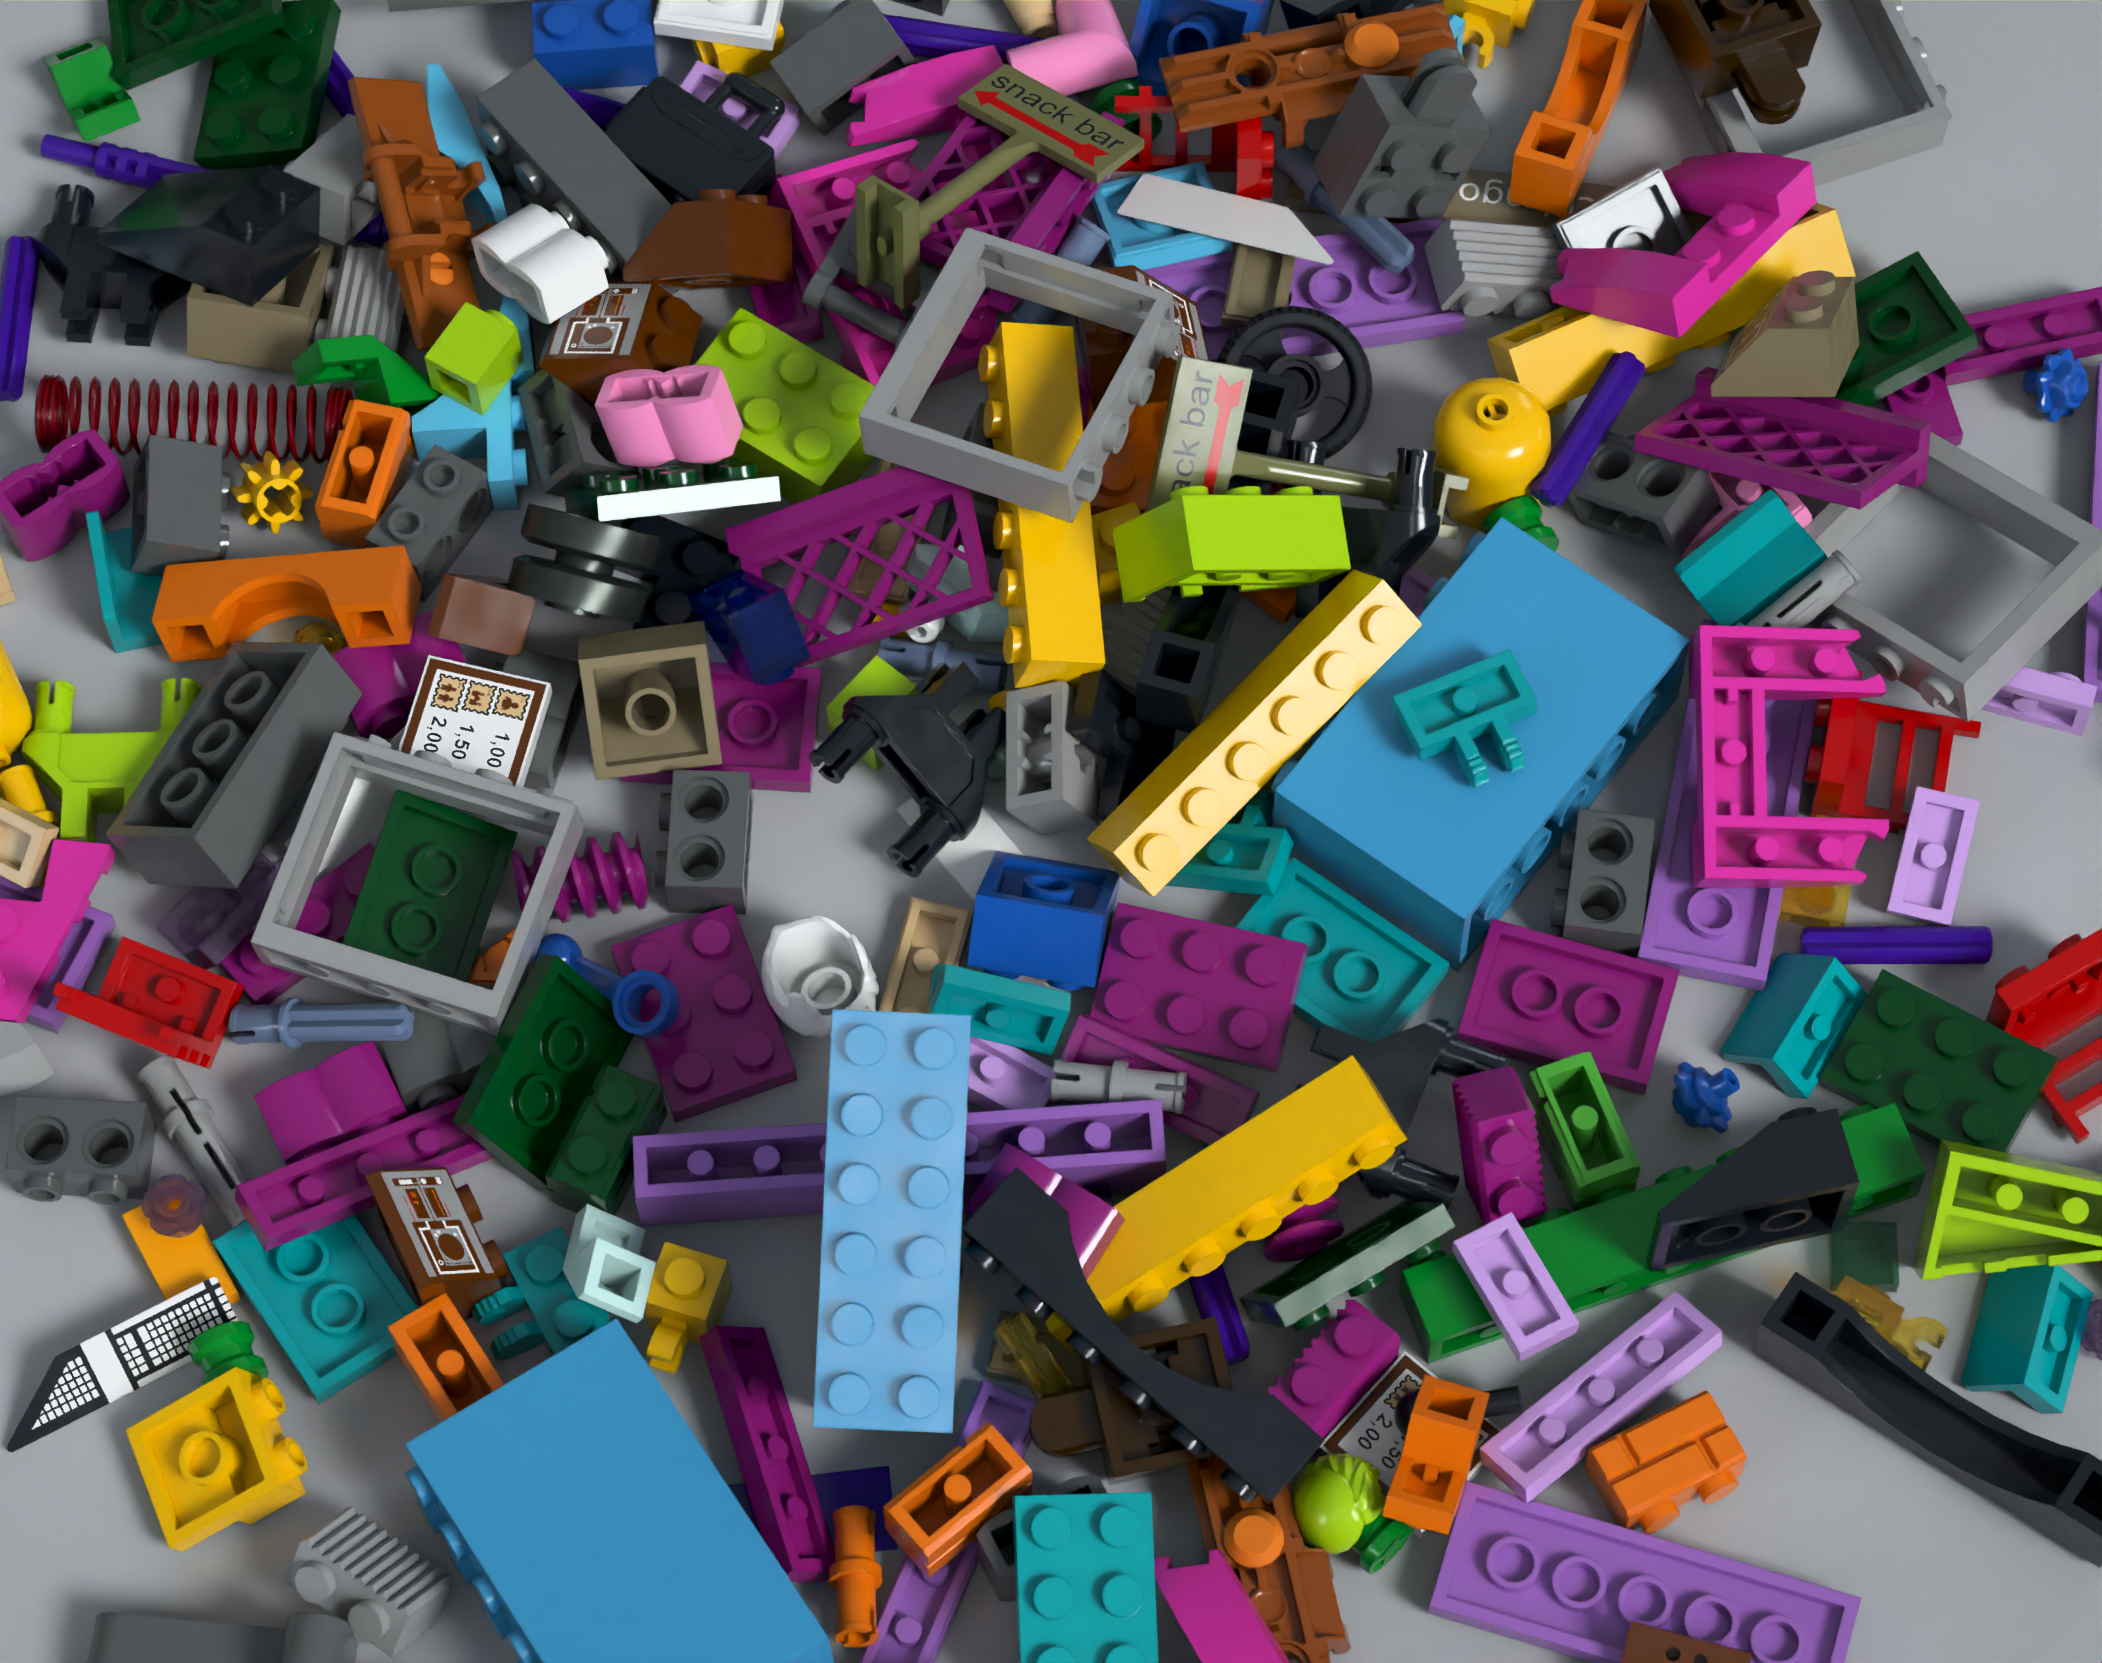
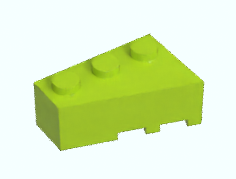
M1206 486L1184 487L1170 493V501L1112 529L1123 603L1144 601L1145 596L1167 586H1180L1181 598L1201 596L1203 594L1202 586L1238 585L1239 592L1314 586L1351 569L1340 496L1313 495V489L1309 486L1286 488L1276 492L1275 495H1261V488L1258 486L1233 488L1225 491L1223 495H1209L1208 487Z
M1941 1139L1913 1263V1269L1922 1281L1941 1279L1946 1275L1982 1271L1986 1274L2007 1271L2006 1269L2044 1264L2057 1266L2102 1260L2101 1172Z

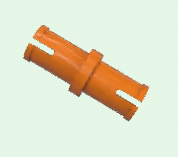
M845 1506L837 1509L832 1514L835 1535V1563L828 1569L829 1586L835 1590L836 1630L834 1635L835 1641L837 1643L841 1642L842 1646L860 1648L870 1646L879 1639L876 1620V1589L882 1585V1566L875 1562L874 1524L876 1523V1513L874 1511L869 1512V1508L866 1506Z

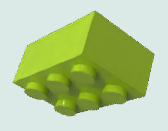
M742 307L739 308L694 364L711 365L722 369L741 418L743 429L733 455L726 458H739V463L755 462L757 463L758 471L779 476L780 496L791 503L796 504L857 482L876 458L864 453L858 417L875 386Z

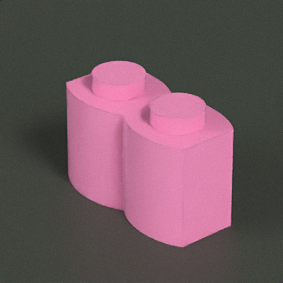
M711 365L683 366L664 373L652 369H632L609 375L605 378L594 405L617 462L627 466L657 467L672 459L691 463H716L733 455L743 429L741 418L721 368Z

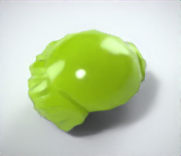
M1329 1453L1319 1457L1314 1463L1307 1464L1305 1471L1298 1475L1291 1492L1300 1536H1302L1305 1547L1324 1548L1327 1553L1338 1554L1348 1551L1358 1541L1364 1525H1368L1384 1510L1386 1502L1385 1496L1381 1493L1378 1482L1380 1472L1376 1466L1368 1460L1365 1461L1361 1456L1354 1457L1348 1453H1338L1336 1455Z

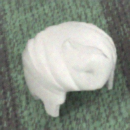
M823 916L803 917L793 922L775 925L772 928L762 959L761 979L769 1004L788 1028L802 1036L811 1035L819 1038L829 1036L831 1038L832 1009L876 1011L875 996L879 992V985L876 981L877 975L872 968L863 944L859 942L854 934L851 935L840 925Z

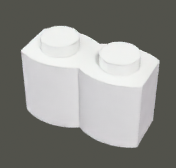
M529 204L471 239L480 273L487 282L502 295L508 298H515L525 311L544 324L554 322L609 288L604 270L608 267V260L600 244L593 237H584L575 230L570 229L565 219L558 212H549L537 204Z

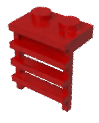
M1139 86V96H1115V113H1139V136L1144 139V149L1139 152V155H1135L1115 171L1155 172L1201 161L1204 163L1207 172H1235V195L1256 200H1272L1274 131H1262V117L1212 127L1211 155H1187L1188 132L1180 133L1176 123L1175 155H1151L1152 113H1173L1169 96H1152V86ZM1249 86V88H1259V87H1261V86Z
M1858 671L1862 678L1863 671ZM1859 698L1818 699L1813 726L1824 728L1821 746L1811 744L1804 782L1815 784L1810 817H1823L1825 815L1836 818L1889 819L1888 833L1898 834L1899 829H1906L1909 813L1903 812L1915 729L1920 728L1939 732L1931 789L1945 793L1953 735L1978 739L1981 722L1973 720L1966 722L1956 717L1859 701ZM1878 721L1902 725L1889 809L1865 805Z
M2102 928L2084 939L2080 934H2074L2066 938L2048 954L2049 960L2032 970L2023 965L2006 974L1994 987L1996 992L1985 1021L2043 1050L2102 1015ZM2102 1037L2058 1062L2055 1071L2040 1095L2054 1113L2053 1121L2059 1129L2064 1127L2076 1144L2084 1141L2089 1136L2088 1130L2078 1117L2102 1104V1081L2067 1102L2055 1086L2102 1059Z
M122 936L98 996L60 982H56L52 994L60 997L55 1007L59 1011L169 1056L210 1069L228 1028L230 1013L233 1007L238 1004L245 985Z

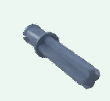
M1305 141L1303 146L1284 149L1282 144L1275 152L1274 167L1284 173L1305 193L1304 200L1310 207H1320L1389 272L1400 273L1413 262L1415 258L1414 245L1384 217L1339 216L1312 166L1317 154L1306 145Z
M290 997L284 1000L282 1004H236L230 1013L229 1029L230 1032L245 1031V1033H235L232 1039L236 1044L282 1043L288 1049H299L305 1042L405 1041L414 1033L413 1022L415 1014L411 1007L405 1006L403 1003L304 1004L300 998Z

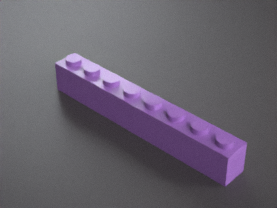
M1161 1099L967 1113L963 1204H967L1006 1143L1023 1151L1085 1190L1109 1187L1111 1193L1137 1192L1166 1174V1150ZM827 1123L633 1136L635 1199L641 1226L823 1214Z

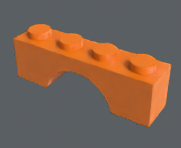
M1648 0L1582 1L1572 23L1564 59L1551 96L1543 112L1533 110L1515 150L1509 202L1559 217L1568 215L1641 49Z
M404 545L169 564L165 567L151 621L172 662L221 659L233 642H244L264 626L295 616H315L333 622L342 630L349 648L410 644L422 587Z

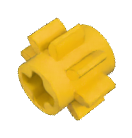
M266 451L264 462H259L252 466L243 462L240 465L245 473L242 485L231 488L230 493L237 501L248 503L242 509L240 515L250 526L257 523L263 517L266 526L275 534L280 529V523L291 519L302 522L303 517L299 512L302 499L312 497L313 491L305 483L295 482L301 477L303 469L294 459L288 461L281 468L278 459L270 451ZM270 486L280 490L273 499L264 494Z

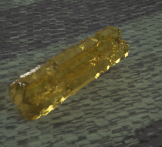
M1018 1312L1004 1319L995 1327L993 1331L995 1340L1005 1355L1012 1353L1014 1361L1011 1364L1036 1401L1047 1393L1069 1389L1072 1386L1071 1382L1043 1341L1037 1343L1034 1338L1037 1331L1027 1316L1022 1312Z

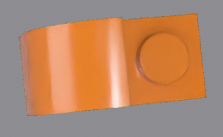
M1424 1375L1411 1413L1401 1457L1387 1494L1382 1516L1404 1522L1416 1529H1428L1445 1535L1449 1534L1466 1485L1490 1393Z

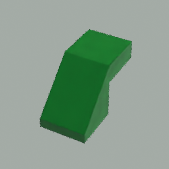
M99 36L43 57L76 132L84 142L141 121L133 99L115 78L114 63L106 44Z
M372 335L318 339L291 363L297 386L352 381L357 400L402 408L409 412L411 422L414 414L443 395L431 388L428 376Z

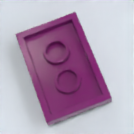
M710 662L722 764L680 770L750 772L752 789L811 793L813 765L809 760V754L816 746L822 686L821 668ZM673 770L621 777L622 782L672 785Z
M1118 902L1090 1016L1156 1046L1278 1073L1308 947L1305 943Z
M732 904L611 945L612 956L620 975L626 977L638 970H650L669 978L677 989L680 1008L675 1022L658 1036L643 1037L675 1123L797 1080L795 1066L773 1009L764 993L760 975ZM658 989L649 991L642 1001L640 1015L644 1022L652 1020L660 1010L661 995Z
M1492 919L1457 1036L1493 1051L1506 1053L1507 1057L1539 1066H1544L1582 1052H1590L1604 1084L1645 1095L1680 970Z

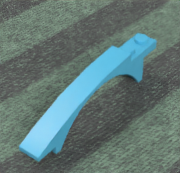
M427 64L428 112L440 156L451 157V160L455 162L457 171L465 168L471 162L480 161L482 163L486 180L480 186L471 190L465 198L482 215L487 224L499 223L507 218L500 187L463 103L440 64ZM504 295L500 313L508 317L518 329L524 361L482 416L453 399L442 395L412 416V435L419 462L423 461L435 444L462 459L487 458L488 484L494 511L519 510L518 486L529 485L527 449H517V432H527V424L517 388L537 373L531 316L515 298H508Z

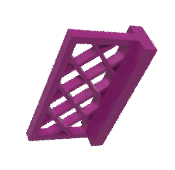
M1103 111L1101 116L1124 128L1125 120ZM967 113L907 194L918 200L920 204L936 192L935 186L937 183L953 180L980 160L968 161L963 151L965 146L989 142L992 150H994L1003 143V140H1007L1011 136ZM1032 152L1003 173L1008 188L984 192L979 190L947 215L975 210L981 225L968 228L1053 254L1076 222L1077 216L1081 215L1106 178L1096 184L1039 152ZM1044 167L1048 176V180L1045 182L1022 185L1016 173L1017 170ZM1011 204L1017 205L1021 214L1020 219L994 223L988 209ZM947 215L936 222L940 232L931 233L920 242V258L941 268L946 264L966 229L953 230ZM986 287L990 289L988 304L1008 314L1011 313L1021 299Z
M1706 367L1696 374L1695 393L1693 396L1635 433L1634 451L1860 510L1895 484L1917 488L1926 481L1932 422L1832 397H1711L1710 385L1718 369Z
M898 466L725 529L729 553L740 559L762 665L803 667L994 600L970 492L971 489L904 466ZM953 500L957 520L944 542L923 529L936 506ZM914 514L911 522H908L907 520L903 519L907 516ZM894 521L905 527L906 531L890 560L887 561L869 551L868 548L880 526ZM859 534L855 542L848 539L849 537ZM919 536L941 548L923 581L902 569ZM839 541L851 548L834 581L813 570L824 547ZM961 542H963L965 553L958 550ZM803 554L800 562L793 558ZM955 555L967 562L973 588L949 596L936 587ZM864 556L885 567L868 600L846 589ZM784 561L796 569L779 600H776L766 594L761 569ZM899 575L918 586L919 589L907 611L892 615L881 609V606ZM809 576L830 587L812 620L792 609ZM842 595L863 606V609L851 631L837 635L825 627ZM932 595L939 598V600L928 603ZM768 604H770V605H772V606L774 607V609H773V611H772L771 614H770V609H769V605H768ZM787 615L808 626L796 650L779 656L775 637ZM876 615H879L880 617L884 618L882 620L873 622ZM821 634L828 638L817 642Z

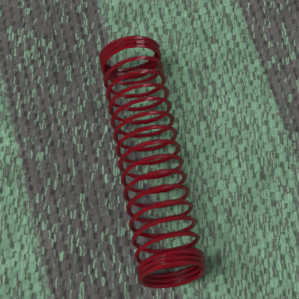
M46 374L39 382L35 400V434L38 447L45 454L49 453L58 443L67 438L68 422H70L71 436L78 433L82 407L81 381L76 375L70 382L69 398L67 385L62 376H54L53 374L49 376ZM95 376L90 382L88 411L90 430L95 429L98 433L101 415L100 380ZM114 377L110 382L108 395L110 439L107 446L110 449L114 446L116 452L122 457L126 456L132 447L140 455L141 449L136 436L140 417V384L136 378H133L129 386L128 422L130 438L126 449L123 451L117 439L121 409V387L118 379ZM153 379L149 385L148 424L149 433L156 435L160 412L159 383ZM174 379L169 385L167 410L169 438L176 439L180 392L179 384ZM193 380L189 385L187 401L188 441L197 442L195 435L199 415L198 384ZM214 381L209 385L207 396L209 432L207 444L217 446L215 434L218 421L219 391L218 385ZM232 382L229 385L227 395L229 437L222 454V461L232 450L235 458L242 462L251 450L254 458L259 462H263L265 452L271 450L279 463H282L288 457L290 451L294 460L299 464L305 461L309 452L317 464L321 465L326 459L329 462L338 433L344 429L342 421L349 400H354L352 391L347 386L345 388L341 386L337 388L331 385L328 388L324 418L325 449L322 457L319 458L314 443L317 394L313 385L308 388L306 400L308 437L304 452L300 458L294 441L297 416V390L291 384L287 392L286 405L288 438L283 455L279 457L274 439L278 396L277 388L272 383L267 393L268 439L263 455L260 456L255 442L258 391L257 386L252 382L249 385L247 394L248 440L241 456L235 441L238 418V387Z

